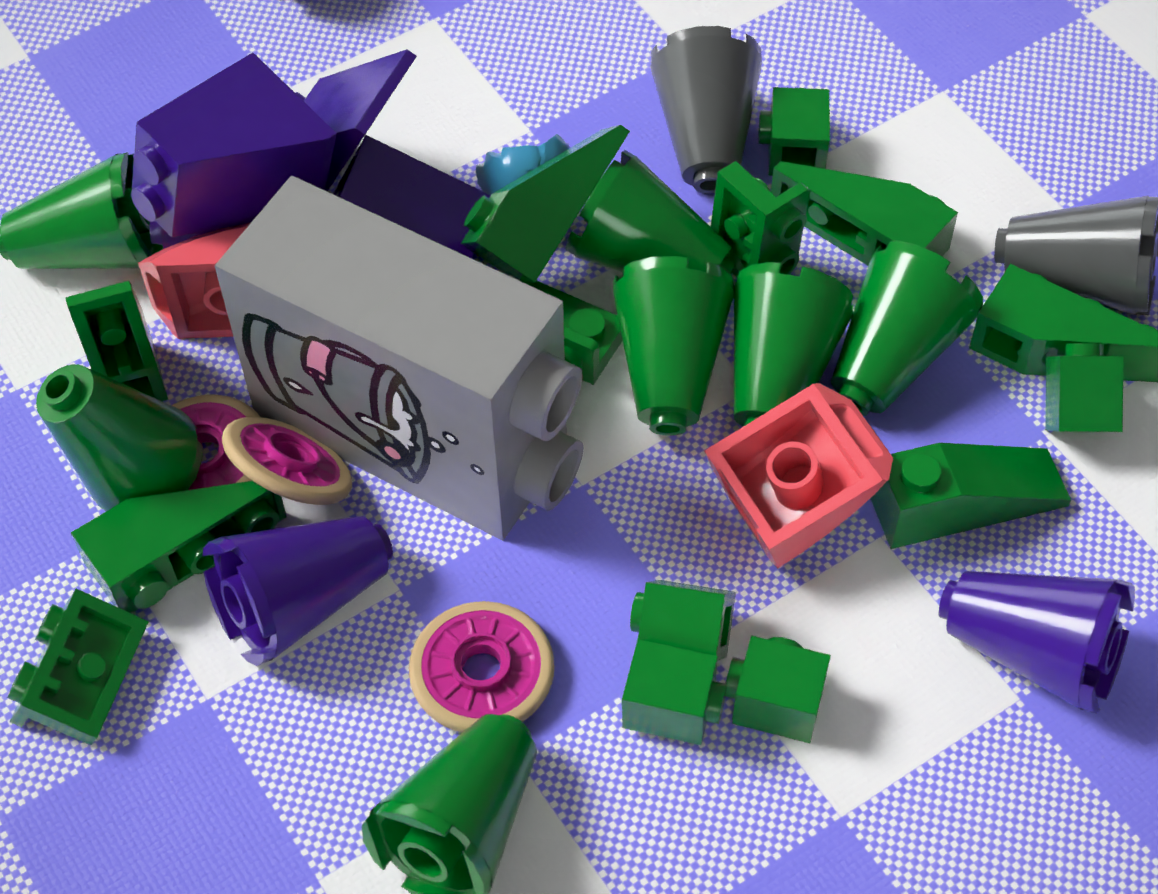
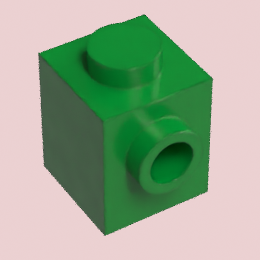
M773 87L771 109L760 110L758 144H769L768 176H773V168L780 161L826 169L830 144L829 89Z
M1096 343L1065 344V356H1046L1045 430L1058 432H1123L1124 356H1104V344Z
M664 580L646 582L644 593L637 592L634 597L630 616V629L633 632H639L638 639L716 655L719 661L726 658L728 654L736 592Z
M751 635L745 660L733 657L726 679V697L735 699L732 724L811 743L831 655L804 649L799 643L788 638L771 637L764 639Z
M637 639L622 696V728L702 746L707 722L720 723L726 697L727 684L716 681L718 656Z

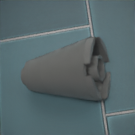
M696 26L676 31L667 36V46L658 51L656 45L651 51L650 69L682 179L687 184L694 186L695 190L702 193H715L719 170L735 161L740 165L742 164L762 68V50L755 38L746 34V42L731 38V28L723 26Z
M1148 195L1011 217L1008 228H998L994 249L995 263L1004 264L1005 271L1012 264L1030 273L1039 274L1049 282L1084 298L1093 299L1103 306L1133 315H1150L1156 276H1154L1156 257H1158V197H1149Z

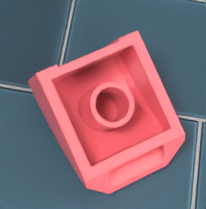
M250 223L221 228L194 236L138 262L153 309L171 333L178 339L233 337L215 264Z
M821 383L812 384L704 450L711 468L728 498L753 533L768 559L777 569L828 535L873 497L889 480L893 462L892 455L853 401Z

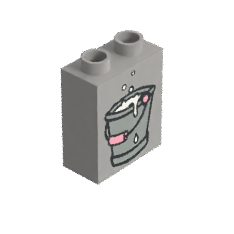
M291 175L215 264V270L253 409L261 418L277 420L300 429L332 449L342 460L502 541L530 502L547 511L554 509L564 498L575 479L584 448L580 440L567 435L566 421L580 392L582 370L580 367L565 361L563 301Z

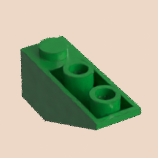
M1010 264L978 313L969 349L1021 374L1046 376V356H1065V344L1096 343L1104 344V356H1124L1123 380L1158 382V330L1156 328L1138 323L1104 307L1093 299L1075 294L1049 282L1039 274L1030 273Z
M253 481L129 498L72 531L71 535L85 566L112 604L129 613H133L138 609H145L155 605L166 595L168 590L194 574H203V571L215 567L214 554L203 556V548L208 542L225 536L274 529L280 521L287 518L282 496L261 487Z

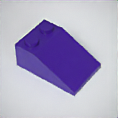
M408 49L320 78L307 97L296 92L337 133L325 191L328 192L416 59L417 55Z

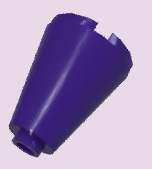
M357 516L220 537L208 542L203 548V556L214 554L215 567L203 572L213 608L223 630L230 640L242 636L251 650L240 655L247 662L259 666L272 661L384 577L388 572V560L393 557V548L387 532L380 524L376 523L373 525L366 517Z
M965 571L958 582L950 580L946 584L941 596L938 613L940 618L946 620V630L949 635L1075 707L1097 714L1100 710L1097 697L1107 699L1126 648L1129 631L1123 629L1122 622H1119L1118 619L1120 608L1134 611L1135 587L1132 583L1120 579Z

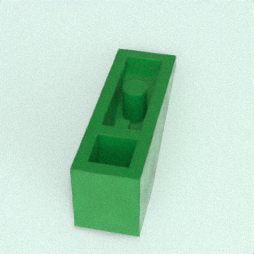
M622 125L602 129L494 192L490 198L485 195L482 196L472 207L465 219L464 226L470 230L461 244L506 275L523 283H535L630 131Z
M780 161L773 168L771 193L777 197L802 182L810 189L806 213L807 221L804 227L867 266L876 249L881 245L882 249L885 250L890 241L916 244L942 257L950 249L958 212L947 206L941 199L928 195L910 183Z
M130 280L65 297L69 313L91 370L160 401L169 400L154 343L142 307Z
M935 443L892 453L893 462L889 480L870 498L890 549L1068 507L1071 502L1069 493L1047 448Z

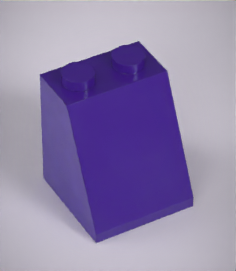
M252 52L136 122L131 191L132 201L136 209L146 220L156 221L171 237L251 223L291 175L325 190L337 133Z
M365 135L332 193L469 258H472L474 252L461 244L470 230L464 226L465 219L472 207L482 196L491 197L490 194L368 135Z

